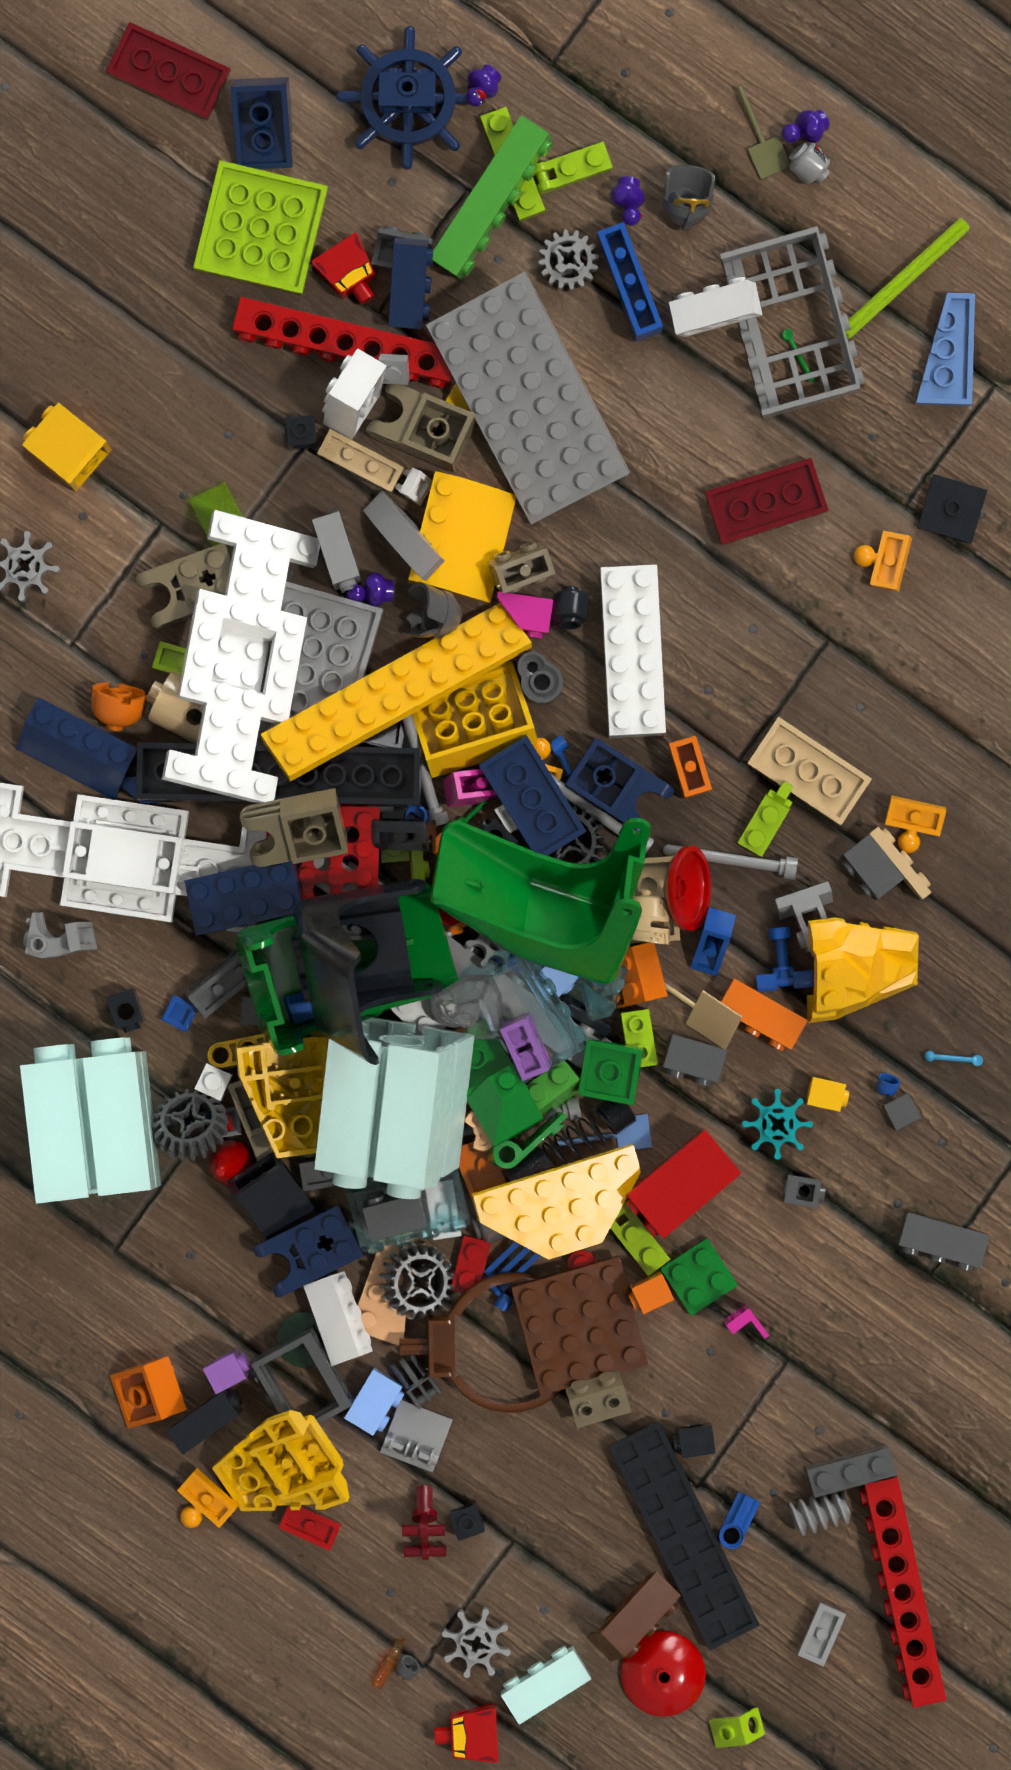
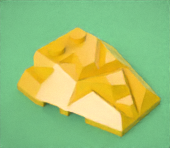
M841 918L808 921V947L814 955V995H807L808 1023L839 1019L916 986L919 944L917 932L885 926L883 929L872 928L868 923L860 922L859 925L850 924Z
M326 1036L304 1037V1049L284 1056H278L269 1042L235 1048L239 1079L244 1086L276 1158L316 1153L329 1038Z
M293 1410L267 1418L212 1467L233 1500L239 1504L238 1507L241 1511H275L277 1506L288 1505L291 1510H300L302 1505H315L316 1510H325L349 1500L347 1481L341 1474L344 1466L343 1459L314 1416L307 1415L303 1417L301 1412Z

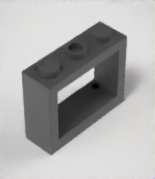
M312 1326L255 1357L251 1363L252 1368L250 1371L254 1376V1380L258 1384L262 1383L265 1388L264 1396L271 1408L275 1407L279 1414L293 1410L267 1363L304 1343L335 1398L334 1401L308 1414L314 1416L317 1422L321 1423L351 1407L354 1398L336 1366H331L326 1349Z

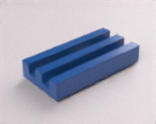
M514 1241L484 1270V1273L487 1276L496 1275L493 1270L520 1244ZM525 1247L498 1274L507 1273L530 1249ZM534 1253L515 1273H524L541 1255ZM512 1283L498 1286L504 1292Z

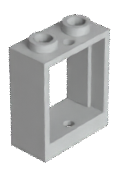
M338 511L313 519L312 522L335 591L341 589L342 593H346L347 590L352 589L358 583H362L340 513Z

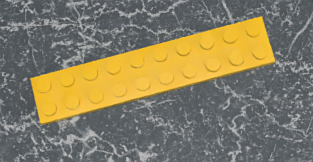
M498 603L460 624L456 630L448 635L427 642L261 734V740L289 781H292L531 649L532 642L525 632L518 627L504 607Z

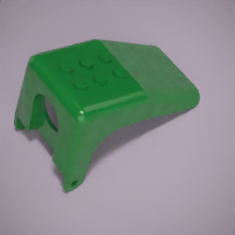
M630 818L623 823L611 852L605 858L590 864H574L534 852L464 822H449L444 827L440 837L430 901L520 959L600 984H609L618 976L642 913L640 902L633 900V896L644 867L646 845L651 833V826L642 818Z
M426 883L424 891L400 896L398 899L408 948L412 982L439 980L442 982L443 990L430 996L380 1004L365 1010L360 1014L361 1016L447 994L457 988L459 983L458 974L439 908L430 901L432 886ZM293 915L245 928L237 934L235 939L236 949L259 1027L278 1056L289 1055L304 1049L303 1038L317 1030L314 1018L291 1025L283 1001L284 997L302 991L298 979L296 956L291 943V939L295 938ZM376 939L352 940L361 953V959L357 966L369 965L377 952Z

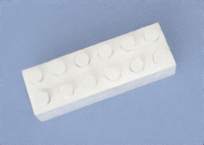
M657 565L601 567L600 583L609 738L664 736L666 725Z

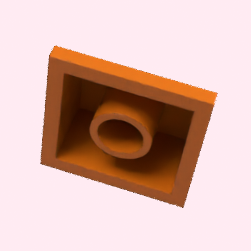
M169 1356L110 1375L128 1429L163 1420L187 1410Z

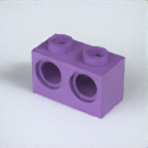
M530 1012L503 1022L500 1031L522 1081L549 1071L552 1062Z
M235 1349L208 1363L203 1368V1371L215 1394H218L246 1379L250 1374L249 1370L252 1366L244 1352L240 1354L238 1349Z

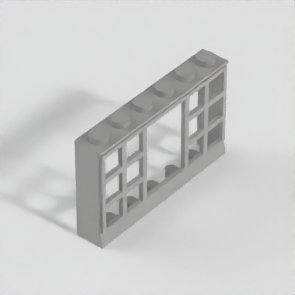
M818 226L720 254L728 285L729 280L739 277H745L746 280L752 282L768 279L773 298L761 301V308L823 290L827 292L838 338L767 357L757 318L739 322L741 336L745 344L749 366L754 378L755 389L764 419L860 393V385L865 384L861 367L855 368L853 358L858 357L854 340L848 341L846 331L851 330L847 313L841 314L838 305L844 303L839 286L835 288L833 286L831 277L837 276L833 260L827 261L824 250L829 249L826 233L820 234ZM813 239L817 258L797 264L792 244ZM787 246L792 266L771 271L767 252ZM761 254L766 273L746 278L741 259ZM819 264L824 284L804 289L799 270ZM794 272L798 291L778 297L773 277ZM840 343L845 363L825 368L820 349ZM814 351L819 370L799 376L794 356ZM789 358L793 378L773 383L768 363ZM847 369L851 385L831 391L826 374ZM821 376L825 392L805 398L801 381ZM795 383L799 400L779 405L775 389Z

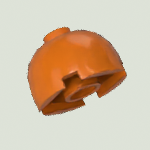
M110 682L96 683L92 686L91 709L93 715L101 723L106 724L107 729L122 731L123 727L132 726L142 718L147 704V695H145L144 690L118 683L119 688H109Z

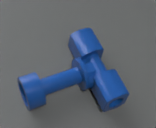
M791 927L769 929V940H775L778 967L772 968L773 974L756 975L757 992L775 991L777 987L794 986V989L814 987L812 970L795 971V966H789L786 939L792 938Z

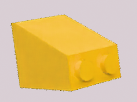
M58 402L55 407L51 405L44 411L41 416L43 420L36 428L33 426L26 432L23 437L25 441L22 446L77 492L112 449L105 439Z

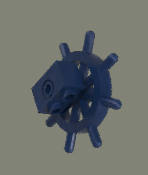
M407 26L404 29V49L389 52L379 59L365 45H359L356 49L357 53L370 66L364 77L361 91H339L336 94V99L339 102L361 103L364 117L370 126L355 140V147L363 149L379 135L390 143L402 146L401 165L406 170L410 169L413 164V146L429 142L437 136L452 151L459 150V141L446 127L453 116L455 104H470L466 100L467 93H455L454 82L447 68L461 56L462 49L455 46L438 60L427 52L415 49V29L412 26ZM403 64V72L401 69L392 68L394 66ZM415 64H417L427 69L414 70ZM437 78L443 87L444 93H436ZM379 79V91H373ZM373 103H379V112H384L380 117L377 115ZM436 104H443L440 114L435 118L431 113L436 112ZM400 113H402V131L388 126ZM414 113L424 121L427 127L413 131Z

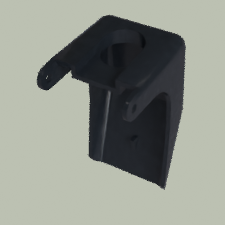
M421 879L397 881L306 898L299 901L293 910L297 939H292V944L297 961L298 977L305 1003H310L317 1030L322 1035L373 1065L380 1063L379 1057L364 1036L360 1014L380 1004L430 996L443 990L442 982L439 980L412 982L411 966L398 897L424 891L426 883ZM343 925H360L374 935L377 941V952L369 965L357 966L361 959V953L343 929Z

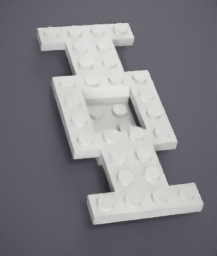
M214 510L211 516L207 539L234 546L225 595L203 589L197 591L177 695L178 699L201 704L200 709H203L195 756L173 750L167 751L162 779L254 803H263L274 800L278 777L251 770L260 720L280 724L289 719L307 617L281 611L289 562L314 568L317 565L320 543L318 538ZM272 641L264 689L262 693L260 692L262 685L269 642Z
M0 783V897H7L11 870L64 878L60 906L172 922L176 895L187 896L184 880L254 865L251 862L250 850L254 843L266 839V831H248L242 826L239 847L185 839L189 811L77 794L74 820L71 822L20 814L24 787ZM257 923L226 929V931L239 933L245 928L257 925Z

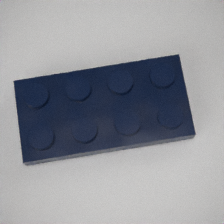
M528 736L523 737L479 765L532 851L548 856L587 832Z
M292 861L265 867L250 865L184 880L196 936L293 915L295 905L303 900L296 864H292Z

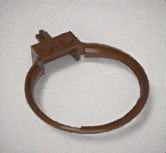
M509 1272L486 1277L467 1288L445 1315L426 1316L427 1338H399V1355H427L429 1378L448 1377L467 1399L489 1410L504 1413L532 1410L549 1402L562 1391H555L522 1403H501L481 1396L468 1386L461 1375L455 1377L453 1373L456 1372L455 1315L460 1317L469 1303L489 1288L501 1284L522 1283L539 1278L530 1274Z

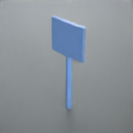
M648 1114L635 1115L636 1122L629 1125L627 1129L625 1128L618 1135L614 1133L602 1134L604 1139L617 1138L618 1148L629 1144L634 1145L635 1150L652 1147ZM597 1135L587 1137L589 1142L601 1140ZM581 1138L572 1139L574 1144L584 1143ZM558 1141L559 1146L566 1145L564 1141Z

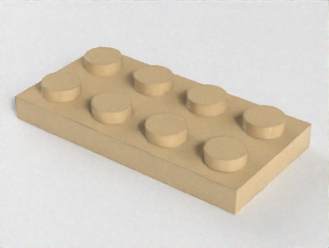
M780 717L776 719L747 763L779 786H781L784 780L794 785L790 792L791 794L839 826L842 825L872 780V778Z

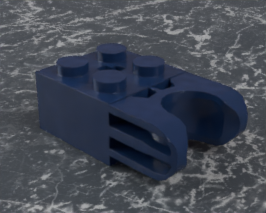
M597 737L593 738L564 782L565 785L622 822L630 818H641L635 808L637 798L641 794L655 792L664 798H670L675 793L672 786ZM605 768H608L610 770L608 773L611 776L610 780H603L599 783L597 781L599 777L596 775L598 770L604 771Z
M340 1204L256 1245L252 1249L257 1257L262 1258L278 1253L287 1257L290 1262L291 1269L289 1275L284 1280L278 1282L273 1288L275 1297H282L365 1255ZM322 1235H325L326 1238L332 1237L334 1241L331 1244L332 1249L327 1250L326 1247H320L319 1242L322 1241L320 1238Z

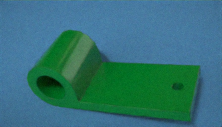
M557 1111L520 1146L507 1140L495 1148L492 1146L486 1152L487 1159L492 1165L505 1169L516 1166L549 1134L553 1137L565 1126L562 1122L568 1116L564 1112Z

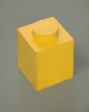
M811 1077L805 1104L840 1112L841 1107L847 1106L849 1091L845 1090L846 1084Z

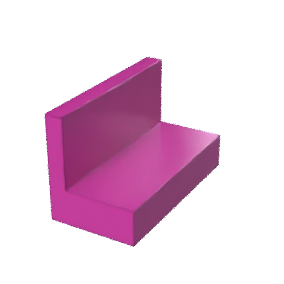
M746 1304L723 1320L732 1334L751 1321L764 1339L769 1336Z

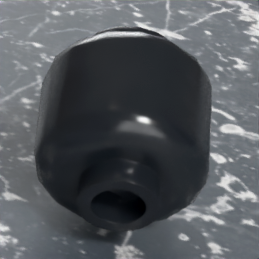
M565 586L561 591L553 595L552 618L559 624V627L563 629H577L588 619V597L584 592L579 591L578 587Z

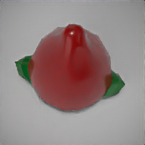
M224 1140L223 1145L215 1144L216 1152H212L210 1156L209 1171L215 1181L225 1186H230L228 1180L253 1165L254 1156L248 1146L242 1142Z

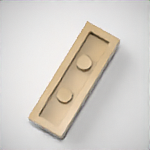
M332 429L327 433L317 452L318 456L391 494L404 471V467Z
M879 826L871 831L869 834L905 877L903 879L916 897L919 900L927 897L931 893L928 889L931 885L921 872L916 874L910 866L913 864V861L904 850L899 853L893 845L895 839L886 828L881 830Z

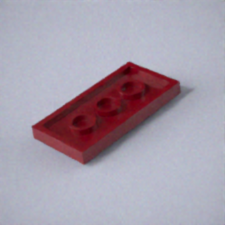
M131 22L128 23L106 70L107 75L207 121L231 72L229 67Z
M812 458L705 491V497L721 546L829 511Z

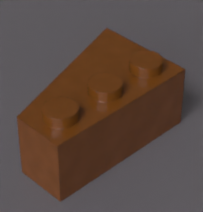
M657 1571L653 1572L624 1599L625 1602L614 1614L611 1612L606 1617L607 1621L597 1632L594 1633L592 1631L587 1638L610 1661L622 1659L626 1656L631 1658L640 1649L641 1646L638 1644L644 1636L650 1637L658 1629L659 1625L657 1622L663 1615L668 1617L677 1608L678 1604L676 1601L681 1595Z

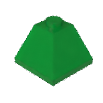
M513 1063L489 1076L467 1097L469 1106L494 1148L544 1120Z

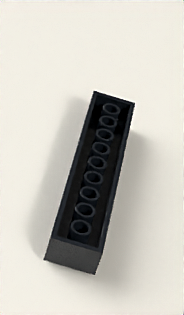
M138 742L136 799L140 802L258 804L163 780L162 774L167 751L173 750L195 756L197 744ZM256 745L251 770L278 777L274 800L335 788L340 806L421 808L422 750L420 748L352 747L298 778L289 781L265 745Z

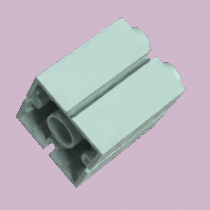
M366 1016L361 1019L364 1036L379 1057L380 1063L377 1065L370 1064L329 1039L314 1169L333 1173L332 1183L339 1187L350 1189L365 1188L367 1186V1178L374 1177L373 1181L387 1183L386 1193L388 1195L402 1199H417L421 1197L422 1190L437 1187L440 1177H445L459 1168L467 1104L466 1096L469 1087L475 1035L427 1026L423 1028L422 1035H415L416 1024Z
M130 1037L90 1041L92 1057L76 1059L74 1044L33 1048L35 1064L20 1066L36 1204L87 1198L89 1194L98 1193V1196L146 1191L161 1186L157 1143L154 1139L155 1134L152 1131L154 1121L146 1051L132 1052Z

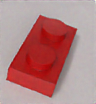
M463 1236L454 1272L455 1277L452 1281L454 1289L451 1291L463 1293L474 1283L482 1280L491 1243H486L482 1239Z
M288 1505L278 1528L330 1551L342 1523L304 1506H301L300 1510H291Z

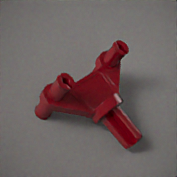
M426 1484L417 1486L416 1509L412 1511V1521L420 1523V1525H402V1537L420 1536L421 1546L404 1545V1558L422 1557V1560H429V1556L446 1557V1545L429 1546L428 1536L445 1537V1524L428 1525V1523L437 1520V1511L433 1509V1488Z

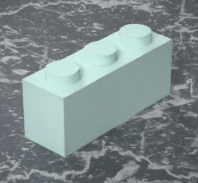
M566 1646L557 1649L551 1654V1660L544 1664L539 1661L527 1669L528 1674L519 1679L515 1676L503 1684L505 1689L501 1690V1697L519 1725L591 1680L590 1672L573 1646L568 1649Z

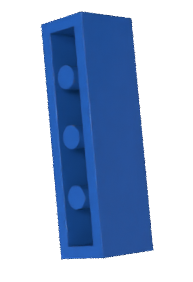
M624 222L598 231L597 241L635 342L662 333L663 325Z

